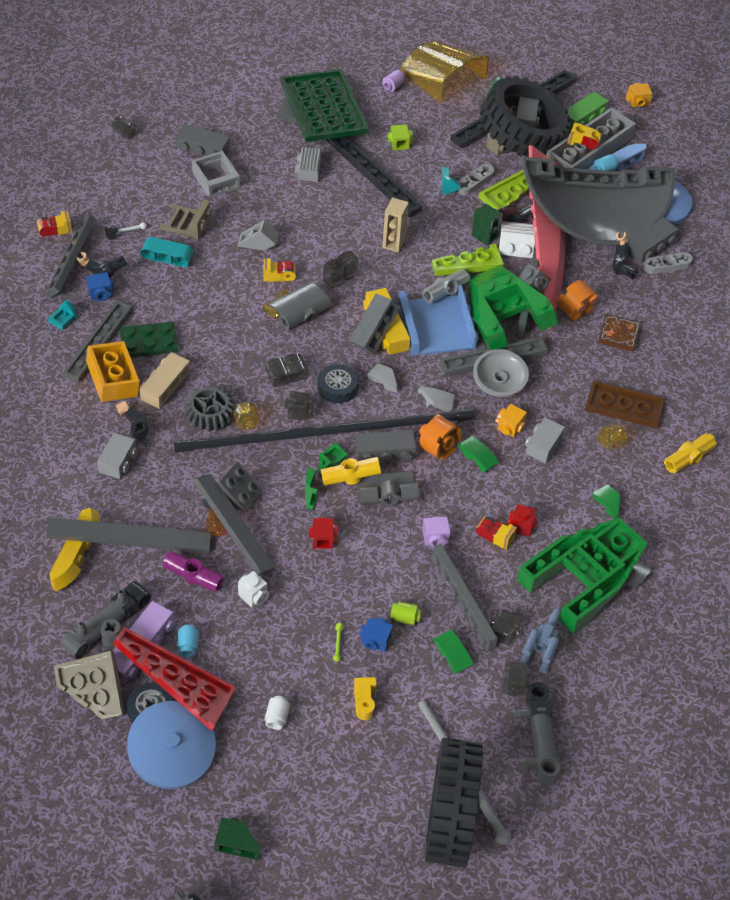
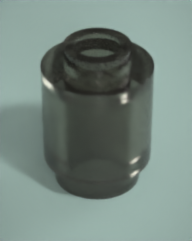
M123 116L116 117L112 122V129L123 138L130 139L135 136L137 130L134 124Z

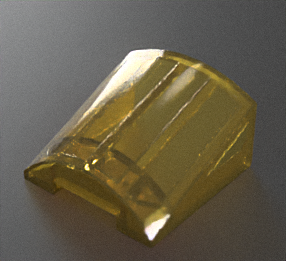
M431 41L415 49L405 59L399 70L404 73L405 77L441 104L443 102L444 82L464 65L483 79H486L489 56L439 41Z

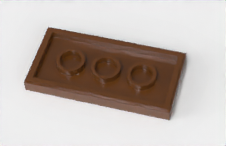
M593 380L585 411L658 429L665 398Z

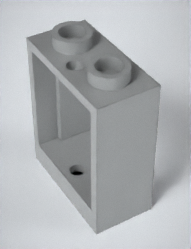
M223 151L192 160L193 174L209 198L240 188V176ZM219 167L226 173L225 176L209 181L203 174V172Z

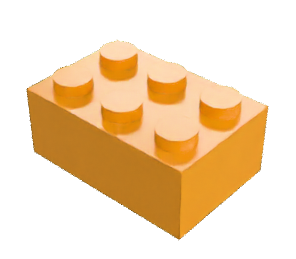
M125 342L88 346L86 362L100 401L105 402L138 397L140 381Z

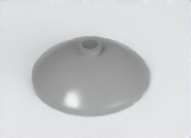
M495 349L487 351L478 357L474 364L473 377L478 387L485 393L495 397H510L524 389L528 381L529 372L526 363L517 354L508 350Z

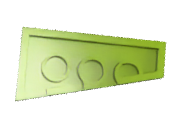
M523 170L481 191L478 198L496 210L508 205H514L529 191Z
M495 243L491 244L490 248L487 249L480 247L476 248L475 252L468 253L464 251L456 257L449 255L433 259L431 266L435 276L451 275L461 269L466 270L467 273L483 272L499 265L504 266V263Z

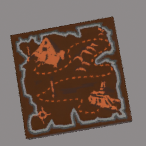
M606 314L598 343L633 352L641 322Z

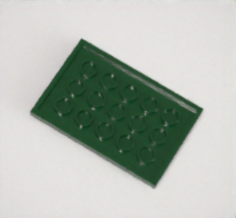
M342 69L280 77L281 86L305 142L369 134V127Z

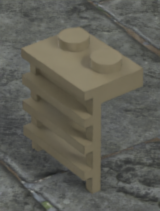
M203 199L198 210L171 204V208L176 210L168 225L160 224L159 229L199 240L212 215L210 201ZM181 211L185 212L177 228H174L173 225ZM190 214H195L187 230H182Z

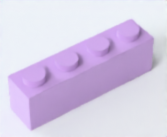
M152 601L130 630L160 645L166 632L169 633L174 626L173 612ZM115 647L113 651L115 653L119 680L126 684L129 679L135 678L139 667Z

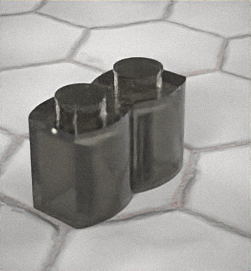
M346 251L340 254L338 258L329 260L323 266V281L330 288L341 285L344 280L355 277L358 273L359 257L352 251Z
M289 354L284 358H273L266 362L265 371L273 387L284 386L290 382L295 383L308 378V368L301 354Z

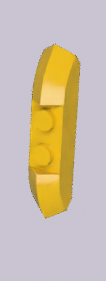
M92 508L82 510L77 519L101 522L98 510ZM66 540L49 573L54 591L63 589L78 576L81 571L78 566L82 565L84 553L90 549L92 542Z

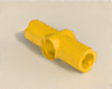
M705 433L693 442L686 441L677 452L665 459L666 469L670 473H677L689 464L691 466L695 465L694 462L698 463L703 455L716 447L715 437L712 434Z
M378 457L362 461L352 458L346 459L339 466L321 469L325 486L341 482L352 485L360 482L361 478L382 474Z

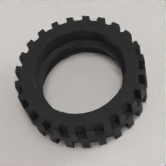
M506 76L504 79L500 78L494 83L481 105L480 115L482 117L480 120L481 123L485 124L484 129L490 132L492 139L498 141V145H503L509 152L517 153V156L522 157L524 155L529 157V146L531 145L546 155L547 151L560 143L569 131L571 119L567 115V108L562 106L564 103L556 98L557 95L554 92H549L548 88L540 86L539 82L529 81V78L526 77L520 79L519 76H514L513 78ZM520 97L538 99V106L541 107L539 122L544 130L524 124L508 110L507 106L518 108Z
M450 738L441 739L425 846L426 862L466 868L468 865L481 786L482 743Z

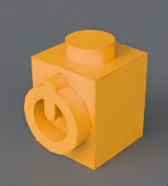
M635 83L629 85L626 100L630 102L632 107L650 105L653 93L648 83Z
M512 404L507 409L502 408L495 421L498 423V430L505 435L515 437L525 427L527 412Z

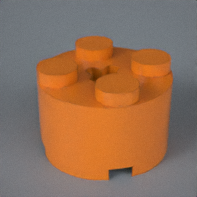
M577 280L566 288L568 292L565 295L561 294L557 300V305L574 322H577L582 318V314H590L596 308L594 304L599 299V296L586 282Z
M437 414L428 424H424L420 428L419 447L434 457L445 460L455 452L456 448L454 446L456 442L460 443L462 429Z

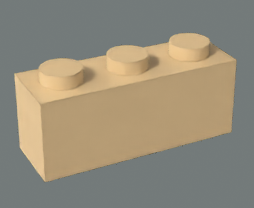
M396 198L390 200L385 210L382 248L399 253L406 238L409 202Z
M172 352L166 358H163L159 367L152 371L146 382L141 384L139 388L141 400L160 409L190 373V361Z

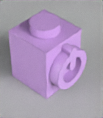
M436 516L423 519L422 531L425 545H430L434 548L435 545L440 543L442 546L449 543L450 536H453L452 524H448L447 517Z

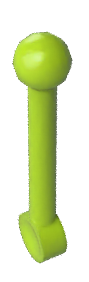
M337 623L335 626L337 630L336 652L333 656L335 662L341 660L339 655L341 631L344 628V625L341 623Z

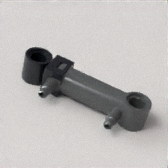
M132 581L124 590H119L111 598V603L87 623L80 621L78 623V630L68 632L63 637L61 646L75 659H80L89 651L91 645L102 637L100 629L105 620L115 619L119 623L123 619L127 621L137 613V609H142L149 603L152 594L139 582Z
M537 681L528 687L526 695L528 708L512 711V717L528 718L532 730L535 758L519 759V766H537V780L541 784L549 786L556 783L561 766L557 760L551 720L553 714L551 700H548L549 688L546 684ZM544 770H550L552 773H547Z

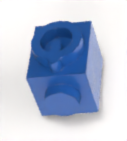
M107 272L86 276L91 300L105 301L113 296L112 290L115 289L113 279H109Z
M369 617L367 624H363L359 636L362 637V645L371 650L378 649L385 652L392 636L393 625L386 619L379 617L373 619Z

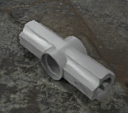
M461 269L445 278L440 277L434 284L424 288L422 296L427 303H433L446 295H454L459 285L463 287L468 284L470 275L466 270Z

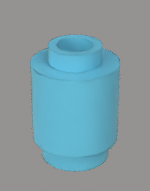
M608 154L595 160L593 168L594 170L614 171L619 166V160L616 155Z
M184 625L178 630L177 650L181 657H194L198 651L199 630L193 625Z

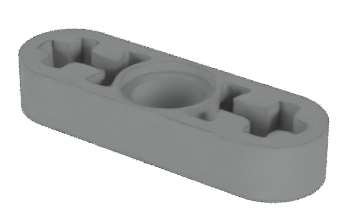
M483 164L458 181L460 189L457 190V193L460 195L472 193L493 178L494 167L489 164ZM476 178V179H478L479 181L476 182V181H472L471 179Z
M686 252L651 257L645 260L644 270L649 274H657L686 269L691 266L693 258ZM664 262H670L672 265H666Z

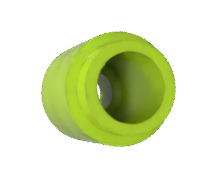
M404 602L393 603L390 619L409 625H415V622L420 621L421 610L418 609V605Z

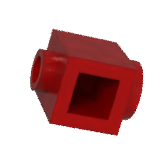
M517 504L516 509H511L507 526L511 524L516 527V534L530 537L531 529H536L538 517L535 516L536 508Z
M313 518V526H309V538H313V549H333V542H338V525H333V518Z

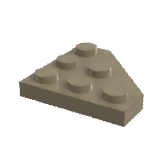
M114 651L54 665L57 687L73 696V699L84 707L91 709L102 720L126 715Z

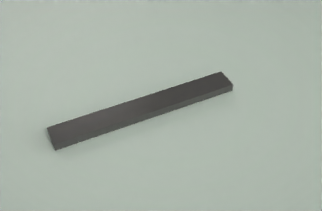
M48 517L46 538L198 553H209L210 533Z

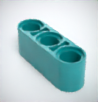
M148 237L140 251V255L144 259L149 258L152 261L166 262V264L182 266L184 268L189 265L194 254V250L189 245L154 237Z

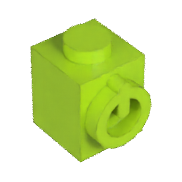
M407 125L391 126L390 133H388V142H391L393 150L409 149L410 144H413L412 130H408Z

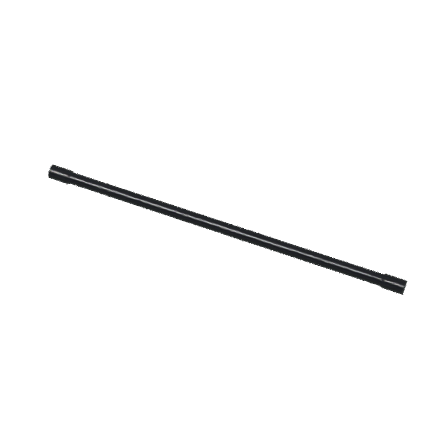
M474 408L452 412L199 440L174 441L175 453L196 449L428 424L437 414L449 421L474 420L475 411Z

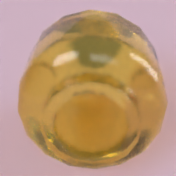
M242 402L234 408L233 416L237 427L251 430L258 424L259 414L253 403Z
M618 424L603 426L598 433L600 445L607 450L622 448L627 440L626 431Z

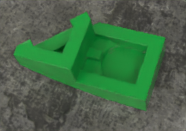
M335 442L323 453H319L318 474L321 475V469L339 465L349 458L348 454Z
M308 468L305 479V502L307 509L313 510L318 489L313 488L316 470Z
M607 484L592 492L594 500L605 506L608 515L614 519L619 518L621 503L620 494Z

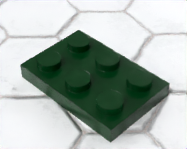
M174 321L119 327L121 341L125 342L130 358L178 352Z

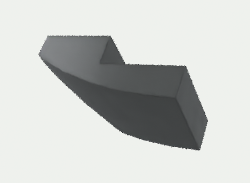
M637 561L623 586H629L632 590H636L639 584L646 580L652 569Z

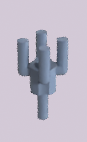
M553 609L547 624H540L538 630L533 629L522 651L523 655L520 664L527 666L534 650L545 653L539 672L547 674L559 643L557 638L559 631L555 629L561 614L559 609Z

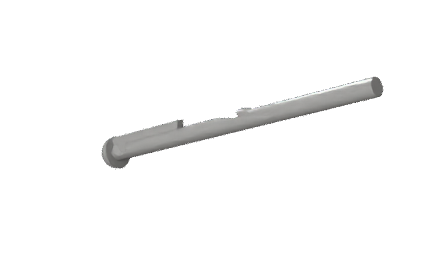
M425 700L419 702L418 706L440 742L442 738H448ZM480 791L478 805L497 835L495 841L498 844L505 845L510 841L511 833L504 829L486 797Z

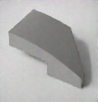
M377 363L367 374L369 380L382 383L386 390L396 393L399 391L392 368Z
M420 386L418 393L424 396L427 401L425 403L427 407L432 405L445 412L452 410L455 395L439 389Z

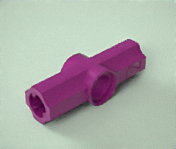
M171 551L167 553L163 561L164 568L184 577L190 584H198L213 592H218L222 587L224 576L202 566L201 561L198 559H188Z

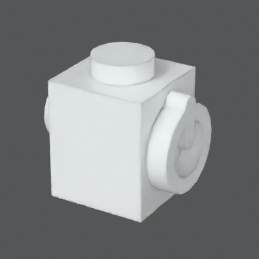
M252 571L239 580L238 595L252 608L255 605L260 606L269 597L267 583Z

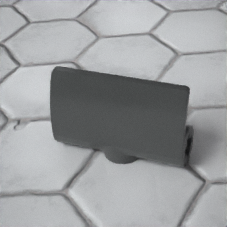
M310 282L270 302L269 306L280 313L279 321L285 330H289L302 321L307 324L314 320L317 314L331 307V301L322 289Z
M412 471L382 473L361 478L360 482L356 483L360 505L382 503L384 506L390 507L400 501L419 499L418 484L414 482Z

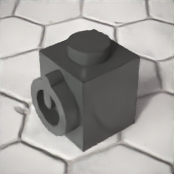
M529 263L519 276V279L541 293L547 288L551 278Z

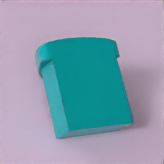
M442 167V194H450L459 190L460 183L449 177V167Z
M65 300L48 318V322L64 330L74 319L76 320L78 315L71 301Z

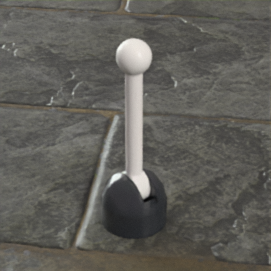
M141 223L137 226L122 229L112 225L105 226V234L108 240H112L120 232L140 228L146 229L147 225L146 223Z

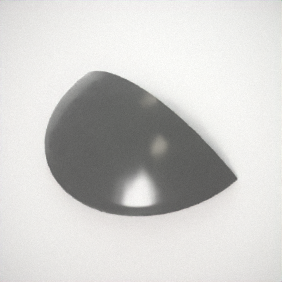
M521 157L527 185L541 210L562 230L585 242L605 246L620 245V241L616 238L618 232L621 233L622 238L624 232H626L629 240L664 217L673 197L675 168L644 166L639 171L622 170L621 172L563 168V165L554 164V159Z

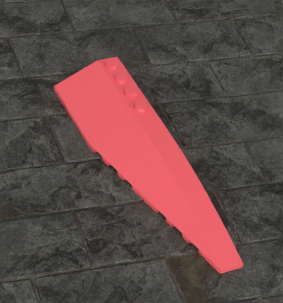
M529 146V157L550 159L534 146ZM530 192V199L533 200L531 211L535 219L533 220V227L535 231L536 258L540 262L538 270L551 278L542 294L548 298L556 314L557 300L560 297L564 275L566 232L547 217Z

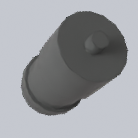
M115 619L105 620L101 625L102 645L106 652L113 651L116 647L113 643L122 630L120 623Z

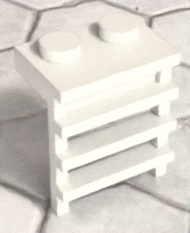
M502 221L499 244L500 255L532 258L535 245L533 224Z

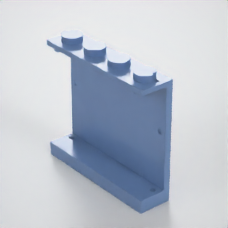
M461 285L458 286V295L444 296L433 303H427L424 298L408 300L406 291L398 292V305L401 307L399 309L403 325L410 337L409 348L411 356L475 349L476 342L479 341V335L474 330V318L470 316L471 308L466 303L467 294L463 292Z

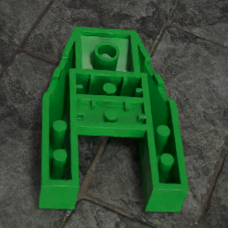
M502 265L470 277L471 318H474L475 326L489 350L507 346L505 333L499 321L527 309L541 331L558 324L555 309L548 298Z
M616 518L597 524L596 527L588 530L586 528L578 530L576 534L561 536L519 567L517 581L527 591L532 593L556 574L567 568L588 588L562 607L559 621L574 634L585 626L620 591L648 543L623 520Z

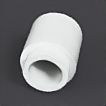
M275 696V698L269 700L265 715V725L268 728L281 730L286 724L290 703L285 697Z

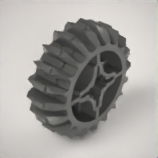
M204 385L203 389L197 387L196 392L191 391L184 404L185 416L188 418L189 423H192L194 427L199 426L200 430L206 427L207 431L210 428H214L216 431L218 426L223 429L224 424L229 425L230 420H233L234 409L236 408L231 393H227L226 389L221 390L220 386L214 388L212 385L209 388H206Z

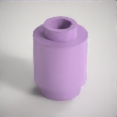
M400 70L393 71L383 79V87L393 92L404 83L405 75Z

